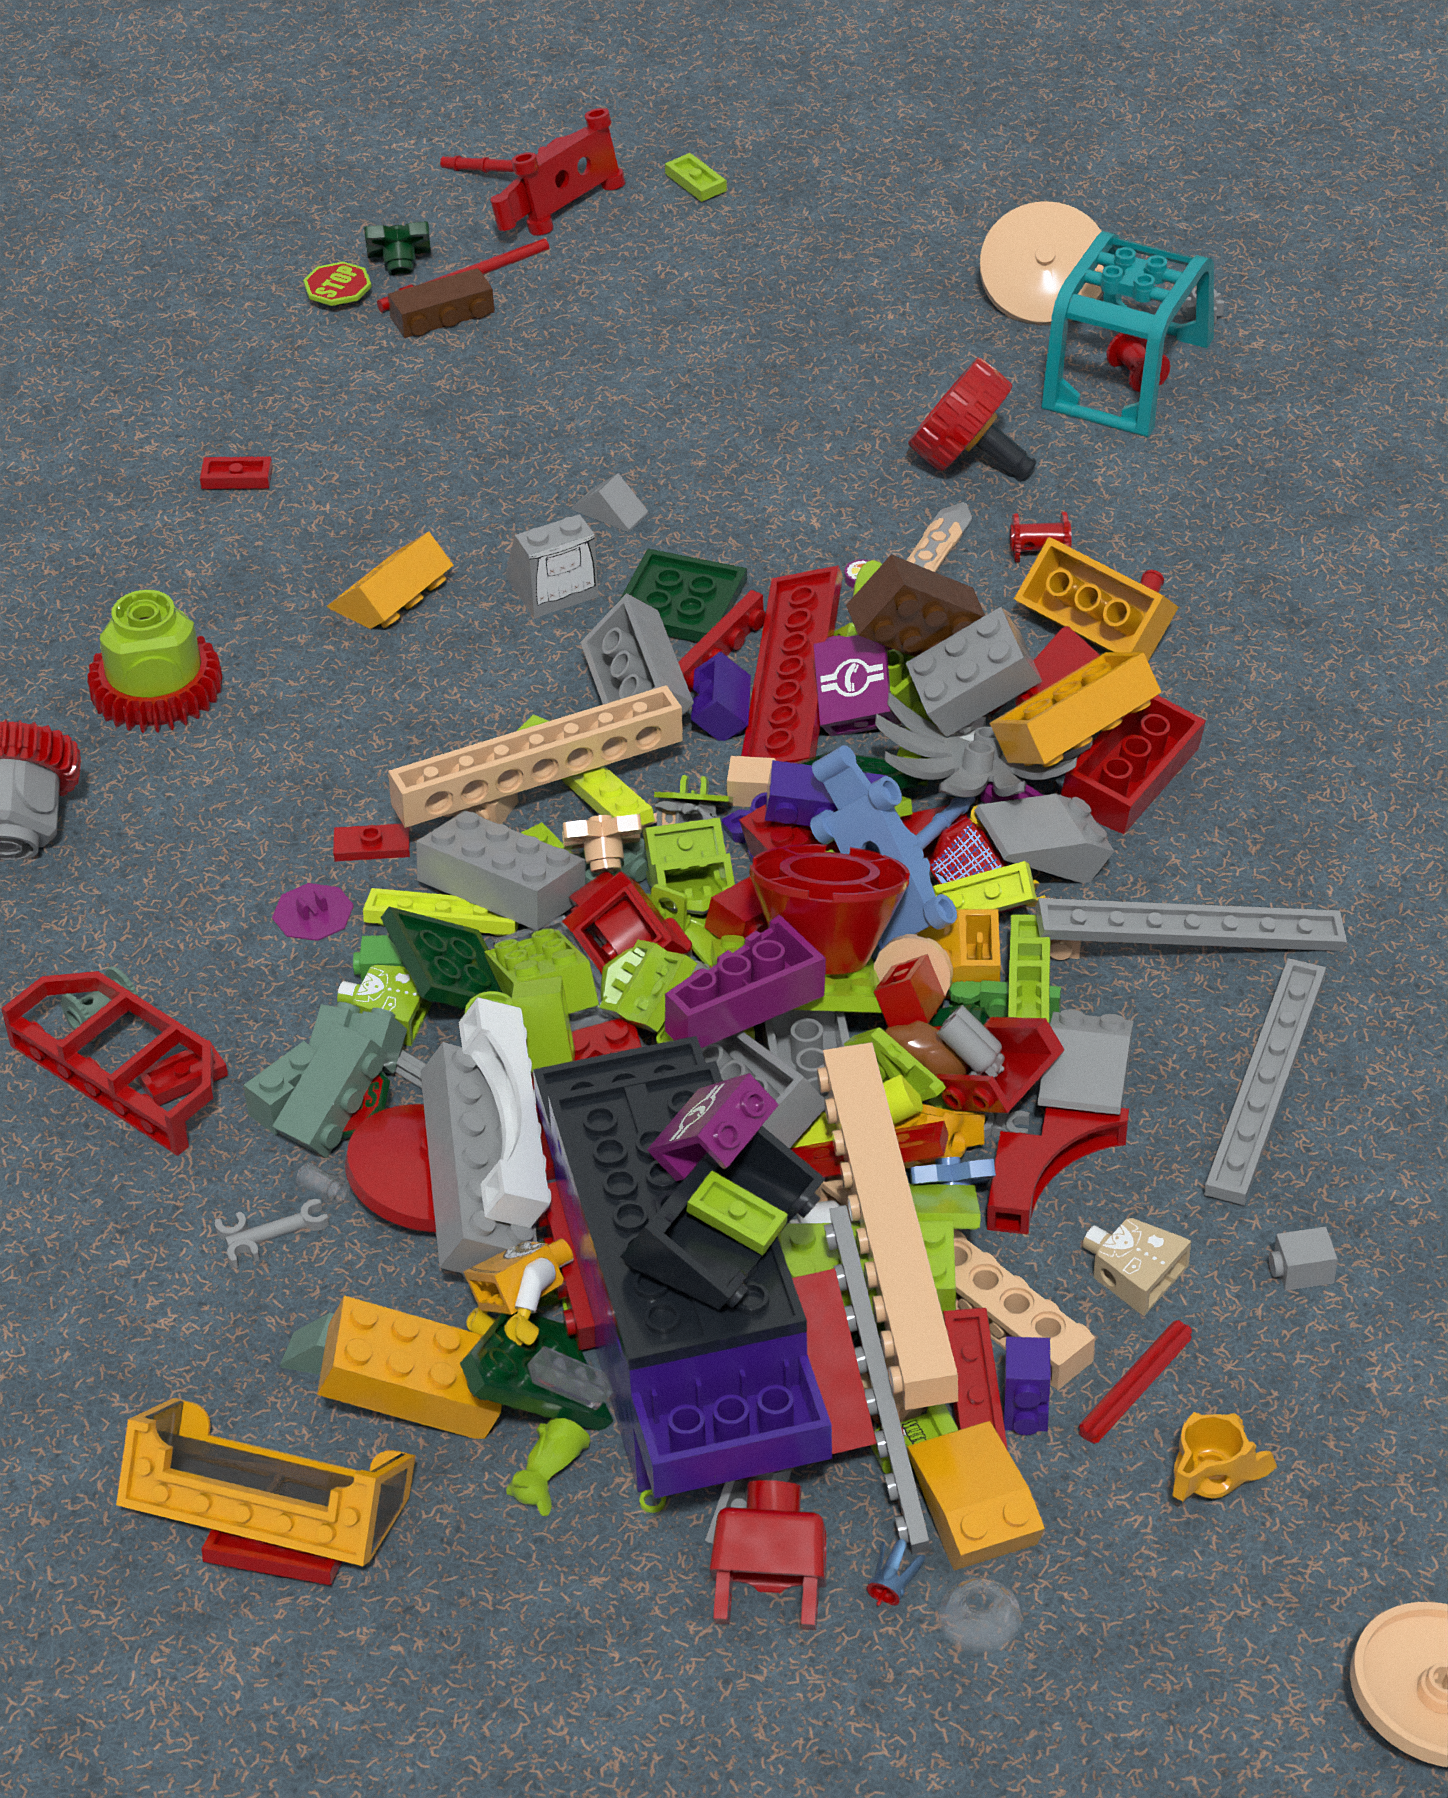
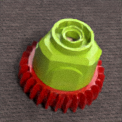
M134 591L116 601L111 611L112 618L99 637L101 653L94 655V661L89 664V673L87 674L90 698L97 713H103L106 722L113 719L116 728L126 723L127 730L131 731L136 725H140L141 732L144 733L148 726H154L155 731L158 733L160 725L167 724L173 731L174 722L180 721L187 726V716L190 715L195 719H199V710L209 712V702L217 703V694L221 693L222 671L217 652L214 651L212 644L206 643L204 636L196 637L194 622L174 606L173 600L168 595L160 591Z

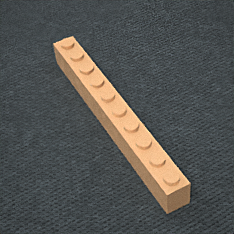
M873 1043L823 1050L824 1067L817 1068L819 1089L821 1093L828 1092L829 1099H824L825 1113L828 1124L835 1123L837 1130L832 1131L835 1155H843L845 1161L840 1163L843 1188H851L853 1194L848 1196L851 1221L859 1220L861 1227L856 1229L859 1254H867L869 1262H864V1272L868 1289L876 1288L877 1296L872 1297L876 1323L884 1322L886 1331L880 1332L883 1354L885 1358L892 1357L894 1366L889 1367L892 1391L894 1394L901 1393L905 1410L957 1402L958 1373Z

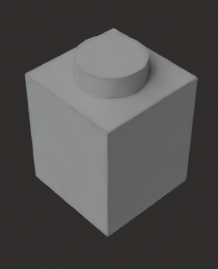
M1326 1227L1276 1234L1275 1250L1269 1253V1266L1272 1276L1281 1278L1285 1291L1333 1284L1335 1282L1338 1258Z

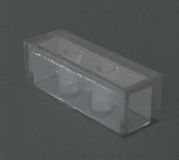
M545 1346L527 1364L533 1384L597 1410L613 1393L607 1373Z

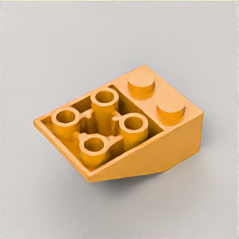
M998 909L956 910V921L943 929H936L930 926L917 933L918 937L925 939L928 937L938 942L948 953L953 966L952 984L957 981L981 982L982 980L1000 982L1001 961ZM948 991V993H947L945 999H951V997H950V995H949V991Z

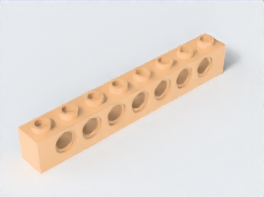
M665 685L389 770L391 805L406 828L683 741L682 707L668 686Z
M837 1175L824 1177L825 1180L815 1191L821 1198L818 1202L836 1201L840 1206L846 1205L849 1213L848 1196L853 1195L851 1188H843L841 1177ZM849 1213V1218H850V1222H851V1223L859 1222V1220H858V1221H851V1217H850V1213ZM954 1229L956 1310L986 1308L991 1339L1005 1350L1006 1337L1050 1338V1385L1056 1390L1063 1387L1093 1362L1095 1337L1087 1327L1074 1322L1061 1312L1053 1301L1044 1299L1032 1290L1024 1279L1011 1274L998 1264L991 1254L982 1252L969 1242L961 1231Z

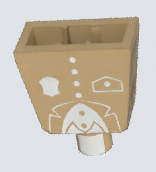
M1130 1218L1126 1219L1113 1234L1097 1226L1091 1227L1084 1238L1083 1248L1096 1254L1094 1278L1137 1312L1145 1316L1189 1266L1191 1241Z

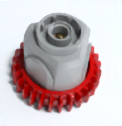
M7 719L4 722H0V860L30 859L37 855L39 847H44L51 842L57 835L59 796L64 797L68 792L74 790L78 784L81 767L80 749L69 735H63L60 730L51 731L49 725L40 727L37 726L36 722L31 724L22 723L21 719L18 722H8Z

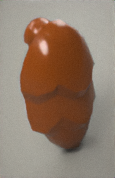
M917 1020L909 1025H896L885 1030L891 1038L935 1076L938 1074L965 1075L969 1070V1065L937 1035L939 1030L927 1023Z

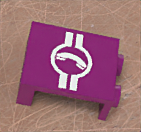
M859 635L849 637L831 636L825 642L814 644L820 726L830 736L848 735L877 729L875 724L876 714L896 725L902 724L887 703L888 693H891L887 651L892 650V648Z
M750 1073L699 1088L647 1151L675 1181L685 1179L707 1152L723 1169L727 1168L779 1104Z

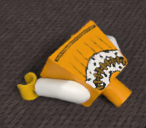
M562 1238L549 1245L547 1243L525 1241L463 1271L478 1304V1308H475L467 1317L466 1325L468 1329L483 1335L495 1321L494 1318L487 1314L488 1311L510 1315L518 1312L506 1323L505 1333L518 1345H522L523 1342L526 1345H531L537 1338L539 1329L528 1320L530 1314L536 1313L540 1297L563 1284L564 1278L559 1268L572 1262L574 1259L572 1250L567 1242Z

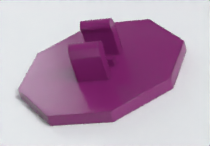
M307 883L281 895L272 919L286 937L319 941L345 929L354 905L339 887Z

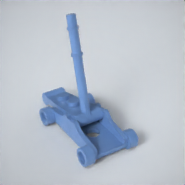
M845 745L815 761L812 764L813 774L817 780L824 784L838 809L836 812L825 810L811 819L810 827L815 838L822 844H829L835 841L840 852L843 854H849L850 847H855L892 857L903 863L910 872L909 885L871 957L876 960L881 949L893 938L905 934H917L930 926L936 929H943L954 923L957 919L955 905L949 897L943 894L935 895L930 882V863L927 858H923L922 850L944 829L951 826L954 820L968 811L969 807L975 802V796L954 797L949 806L941 813H937L925 828L917 835H914L903 824L894 806L901 802L902 793L898 784L892 778L883 776L871 784L856 763L854 752Z

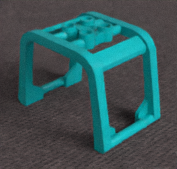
M1101 231L1064 281L1054 304L1042 409L1149 437L1155 428L1158 388L1166 334L1176 336L1177 341L1203 348H1208L1214 338L1213 259L1201 255L1192 257L1121 239L1118 234ZM1136 253H1139L1151 257L1145 260L1137 258L1135 256ZM1167 261L1186 265L1187 267L1183 272L1168 269ZM1098 265L1103 266L1102 273L1094 271ZM1168 282L1174 284L1171 290L1155 287V284ZM1085 283L1097 285L1104 292V301L1078 295ZM1197 284L1196 320L1184 324L1171 322ZM1122 295L1131 297L1141 303H1147L1152 300L1162 303L1154 315L1129 308L1122 302ZM1069 319L1147 339L1139 402L1124 406L1121 416L1081 406V394L1063 378Z

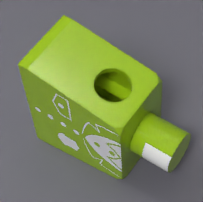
M373 965L369 968L362 984L343 981L339 986L337 1002L355 1005L360 1008L361 1014L363 1011L371 1012L372 1008H382L393 1012L395 1019L407 1028L403 1042L407 1046H412L433 1003L426 1001L418 994L416 985L409 971L404 966Z

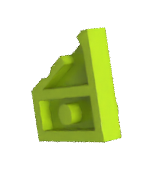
M880 1027L854 1035L844 1043V1046L872 1042L882 1082H886L901 1074L920 1094L922 1101L937 1097L946 1089L942 1081Z

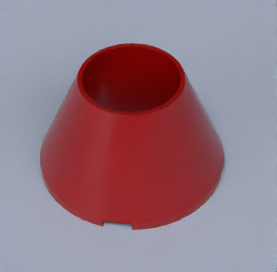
M826 844L783 846L755 855L753 857V864L750 865L749 873L768 927L770 921L780 914L826 958L825 974H847L863 969L872 956L909 885L910 872L908 868L892 857L855 847H850L849 854L826 852Z

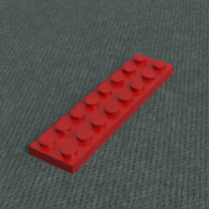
M838 565L771 579L749 707V722L745 731L741 756L775 758L776 761L790 763L816 756L820 717L814 644L825 642L828 637L834 636L843 578Z

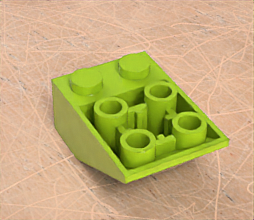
M538 930L532 934V938L518 942L514 939L504 940L495 944L494 949L484 951L502 993L507 994L511 998L513 985L516 982L562 976L569 1014L599 1005L590 961L559 930Z

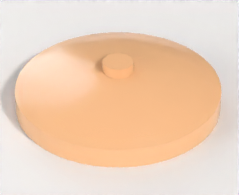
M1034 202L1011 210L992 226L981 249L980 275L986 294L1003 314L1014 320L1029 324L1051 325L1052 312L1060 288L1094 239L1101 232V229L1085 213L1062 203ZM1098 265L1094 271L1102 273L1103 266ZM1085 283L1078 295L1099 300L1104 292L1100 286Z
M1414 1602L1399 1605L1375 1617L1360 1635L1350 1664V1680L1353 1694L1365 1718L1388 1742L1401 1751L1424 1762L1448 1767V1604Z

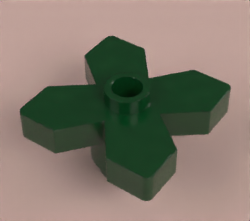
M427 221L412 222L404 226L393 225L388 227L385 225L364 227L367 257H383L384 266L388 268L389 274L413 272V265L416 263L415 254L431 253Z

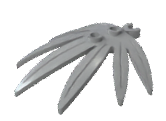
M890 692L888 693L887 701L889 707L911 731L888 721L876 714L875 722L877 728L899 746L915 754L931 758H904L885 751L884 760L907 775L920 779L934 780L948 777L939 784V792L959 797L979 795L986 788L988 782H993L994 792L998 796L1025 792L1026 782L1021 781L1015 775L1025 779L1041 780L1064 774L1076 767L1077 757L1071 758L1089 749L1093 743L1092 740L1083 747L1067 750L1063 753L1064 758L1061 761L1048 767H1043L1042 764L1024 766V763H1008L992 727L977 728L974 734V741L971 742L953 734L946 737L936 725L909 709Z

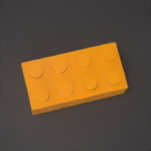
M1048 537L1014 597L1015 601L1061 627L1069 626L1080 637L1108 652H1144L1147 661H1149L1179 608L1164 595L1051 537Z
M1105 652L990 722V725L1008 763H1024V766L1042 764L1043 767H1048L1061 761L1064 758L1063 753L1071 748L1077 749L1089 744L1093 740L1092 735L1098 731H1106L1118 726L1122 722L1121 717L1127 713L1139 712L1150 706V699L1160 694L1161 689L1144 652Z
M344 1295L328 1325L317 1395L473 1439L486 1438L501 1414L502 1406L500 1403L480 1400L473 1396L468 1389L467 1379L460 1365V1362L483 1335Z

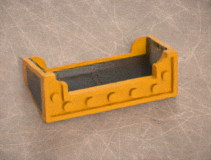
M172 1398L128 1419L116 1505L364 1566L371 1561L409 1499L415 1455L395 1450H386L374 1457L369 1471L346 1468L209 1435L210 1419L205 1409L196 1403Z

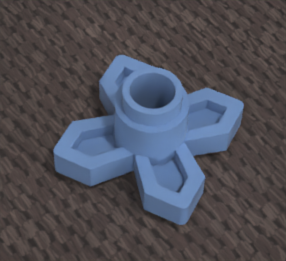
M947 1157L936 1159L935 1165L910 1167L906 1175L908 1183L911 1185H971L988 1183L990 1178L996 1176L994 1159L961 1163L960 1157Z

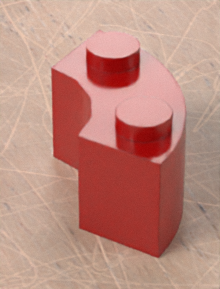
M604 871L571 894L569 899L574 908L570 912L572 913L614 876L608 871ZM627 894L588 927L603 942L604 945L601 946V950L609 961L626 949L633 948L638 939L651 942L657 937Z

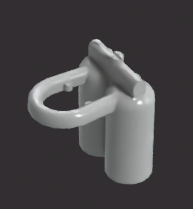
M963 1005L959 1006L944 1021L937 1035L971 1067L965 1075H981L983 1072H986L989 1076L996 1077L997 1073L1000 1074L1004 1070L1002 1064L1005 1057L1001 1053V1042Z

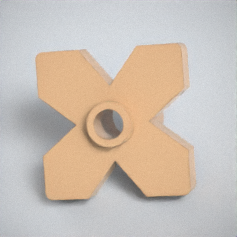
M640 814L617 816L614 818L611 815H598L590 817L588 820L564 822L562 832L563 847L566 850L584 848L586 864H590L591 873L618 871L622 869L621 860L624 859L623 844L640 842V833L642 832Z

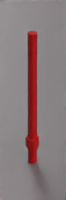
M544 238L428 282L477 268L484 275L549 250V243ZM410 284L405 287L399 288L398 291L413 287V285ZM388 296L377 300V306L381 312L389 310Z

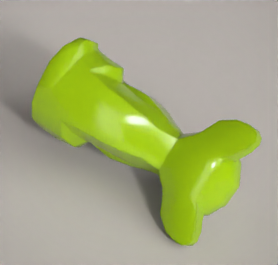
M556 1418L550 1420L547 1424H539L536 1429L539 1439L528 1455L526 1470L517 1471L506 1489V1493L513 1496L518 1502L530 1506L537 1505L541 1516H548L552 1507L551 1497L548 1492V1480L578 1457L583 1449L588 1448L591 1440L589 1434L580 1425L565 1418Z

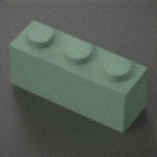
M334 1021L272 1127L289 1140L327 1159L332 1149L340 1142L343 1130L352 1114L360 1108L363 1096L371 1082L381 1072L388 1053L372 1039Z

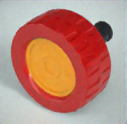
M979 357L955 381L908 441L909 446L918 455L939 471L946 470L964 449L969 452L974 445L979 447L1006 471L1017 476L1016 479L1018 481H1022L1037 463L1036 459H1031L1024 449L993 425V422L998 417L995 412L1012 390V384L998 370Z

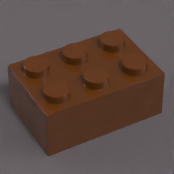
M892 554L846 604L859 636L913 657H917L985 616L973 587Z

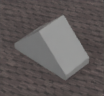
M619 473L592 488L572 507V510L627 532H630L648 515V510Z

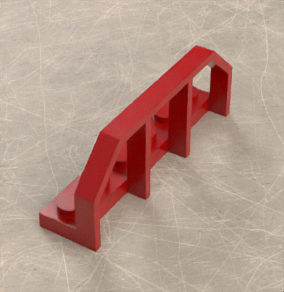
M99 971L42 976L1 1008L9 1043L12 1048L173 1154L179 1156L189 1147L186 1132L187 1125L185 1122L213 1099V1052L211 1042ZM99 991L111 999L109 1003L64 1039L57 1040L45 1032L37 1022H30L22 1017L31 1008L50 995ZM127 1011L132 1012L162 1031L160 1035L112 1074L100 1068L98 1063L91 1057L85 1058L77 1053ZM180 1043L202 1057V1084L171 1110L166 1111L157 1105L148 1094H140L129 1087L128 1084Z

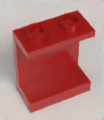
M991 1017L983 1026L1002 1044L1001 1053L1005 1057L1002 1064L1004 1070L1000 1074L997 1073L996 1077L989 1076L986 1072H983L981 1075L938 1074L936 1077L946 1087L942 1091V1098L953 1111L1008 1113L1065 1050L1046 1018Z

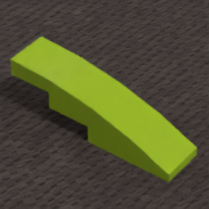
M1011 915L1008 1017L1046 1018L1049 1022L1050 937H1040L1036 915Z

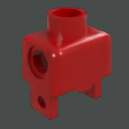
M774 1480L750 1481L747 1484L746 1508L726 1507L717 1514L709 1569L712 1578L716 1580L713 1615L716 1624L730 1625L733 1582L748 1584L758 1592L782 1593L784 1590L792 1587H803L801 1626L804 1630H816L819 1588L826 1587V1528L823 1518L818 1513L800 1512L802 1491L800 1485Z

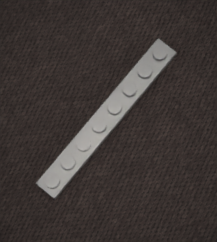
M1039 898L1035 906L1040 937H1050V940L1343 951L1347 943L1339 910Z
M1287 959L1207 1178L1205 1196L1245 1205L1324 983L1326 967Z
M847 1206L830 1208L831 1223L824 1225V1231L829 1251L838 1249L841 1264L834 1265L833 1267L836 1270L840 1291L848 1290L851 1305L844 1306L850 1332L858 1331L861 1343L860 1347L854 1348L860 1374L868 1372L871 1388L864 1390L870 1416L878 1414L882 1429L874 1432L879 1457H888L892 1473L884 1474L890 1501L899 1499L903 1515L895 1517L899 1539H903L905 1543L909 1542L912 1554L930 1551L929 1538Z

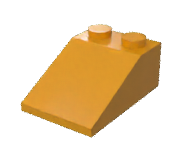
M990 1421L907 1446V1453L948 1560L954 1571L1038 1544L1045 1530L1044 1524L1027 1483Z

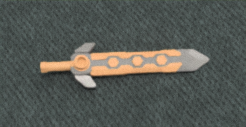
M961 502L941 509L923 533V537L907 561L936 572L972 521L968 505L965 502Z

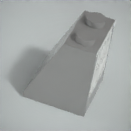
M580 514L533 528L514 536L506 579L534 618L599 597L595 535Z

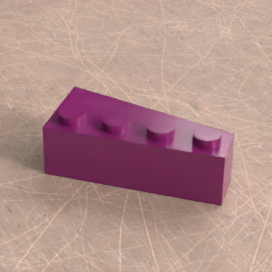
M779 914L770 921L769 928L764 932L755 931L745 938V945L733 953L727 950L717 957V964L709 970L701 968L665 993V1032L673 1040L697 1036L700 1047L703 1048L823 997L826 958Z

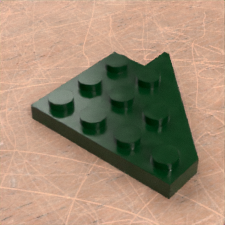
M537 1310L536 1313H531L528 1319L539 1329L537 1338L531 1345H526L524 1342L522 1345H518L505 1333L506 1323L518 1312L512 1315L501 1313L460 1362L467 1379L468 1389L473 1396L480 1400L493 1401L513 1409L536 1413L545 1418H565L581 1427L597 1431L606 1429L613 1422L582 1350L578 1349L575 1335L567 1336L564 1323L540 1317Z

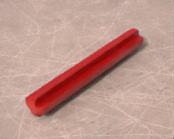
M1180 1320L1173 1321L1079 1424V1435L1090 1443H1098L1190 1342L1192 1338L1191 1327L1185 1325Z

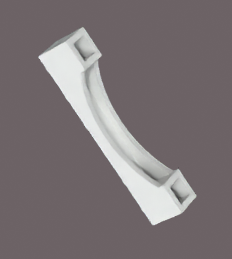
M477 997L459 1021L463 1054L472 1057L483 1073L496 1101L502 1129L501 1158L480 1184L484 1215L487 1219L531 1228L540 1215L549 1208L551 1191L547 1186L545 1172L546 1157L542 1152L541 1124L538 1122L535 1090H533L531 1078L532 1062L528 1058L526 1044L527 1029L523 1024L521 1008Z

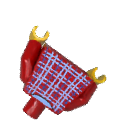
M977 806L972 808L970 818L965 817L941 832L932 854L933 861L930 863V870L939 882L936 885L1008 866L987 836V831L982 822L978 820L979 817L974 811ZM1033 880L1034 888L1037 889L1040 883ZM1046 896L1037 897V901L1039 898H1045ZM1037 901L1024 905L1028 907H1035ZM1024 905L998 911V913H1004L1007 911L1018 909L1023 907Z

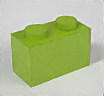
M562 976L514 983L512 998H506V1005L521 1008L523 1024L527 1029L526 1044L528 1058L532 1062L531 1072H533V1069L574 1061L575 1046Z

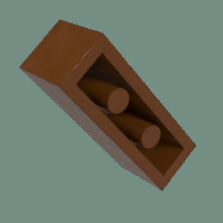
M478 268L388 293L390 318L404 338L423 335L428 331L446 326L450 327L473 318H482L487 314L495 312L493 288Z

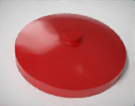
M424 1104L395 1106L371 1115L355 1129L348 1144L345 1172L351 1189L365 1206L382 1218L406 1228L436 1232Z

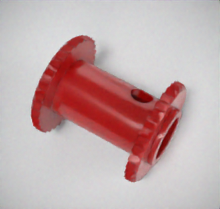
M1120 332L1112 339L1107 348V360L1114 367L1124 364L1130 371V387L1134 391L1140 392L1147 339ZM1164 354L1162 356L1159 385L1165 382L1171 367L1169 358Z
M1061 512L1059 523L1020 524L1018 513L1012 515L1010 550L1013 552L1015 562H1020V552L1041 551L1048 537L1071 548V524L1066 512Z

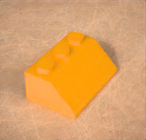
M428 531L392 553L329 603L327 608L369 629L379 624L386 628L400 617V614L397 612L400 608L404 606L408 610L424 598L420 592L426 587L431 591L446 580L443 574L454 565Z

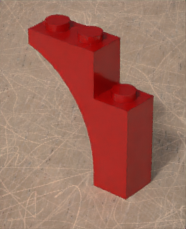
M1046 1106L1042 1136L1000 1131L995 1159L996 1176L992 1178L988 1201L987 1230L1028 1235L1033 1210L1044 1188L1061 1170L1074 1161L1096 1151L1126 1145L1129 1108H1121L1120 1115Z

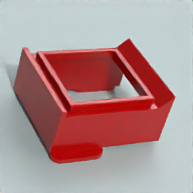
M622 871L562 920L574 934L577 943L591 963L598 968L601 974L603 967L609 960L586 928L626 894L657 935L651 942L658 944L669 952L679 954L688 953L692 949L691 940L677 921L673 918L664 919L639 883Z

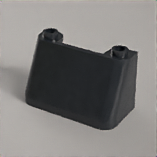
M763 1126L760 1127L727 1168L723 1169L707 1152L622 1253L620 1258L633 1269L710 1306L720 1309L726 1303L730 1308H733L749 1289L743 1281L762 1255L688 1213L687 1202L709 1173L714 1171L787 1213V1225L797 1213L802 1218H805L821 1199L815 1191L825 1180L821 1174Z

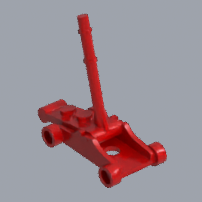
M596 108L588 111L585 114L586 127L570 135L553 139L546 147H540L537 155L526 152L514 156L512 160L490 159L489 157L466 158L456 155L454 157L443 156L440 160L441 168L454 169L455 171L510 172L518 175L500 194L494 195L490 199L497 229L500 231L510 230L516 226L517 221L528 214L529 217L526 220L528 230L532 235L536 236L553 230L552 213L595 186L601 184V187L605 190H614L625 184L623 170L618 168L609 129L612 122L609 110L606 108ZM582 157H585L587 166L585 171L580 174L577 167L578 162Z

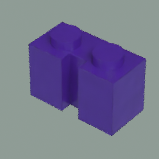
M721 651L694 670L693 690L699 695L693 699L691 720L718 741H726L733 735L742 733L748 726L751 675Z
M1006 1337L1005 1430H1014L1021 1435H1032L1037 1431L1048 1432L1050 1338Z

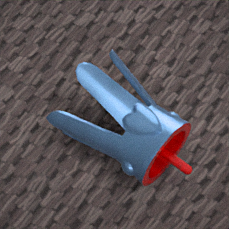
M899 1539L895 1543L883 1569L882 1564L886 1544L882 1541L876 1574L869 1580L867 1585V1591L870 1596L878 1600L877 1606H880L882 1602L893 1606L898 1605L901 1596L905 1593L904 1588L917 1574L925 1560V1555H918L905 1571L898 1576L897 1572L906 1547L903 1539Z

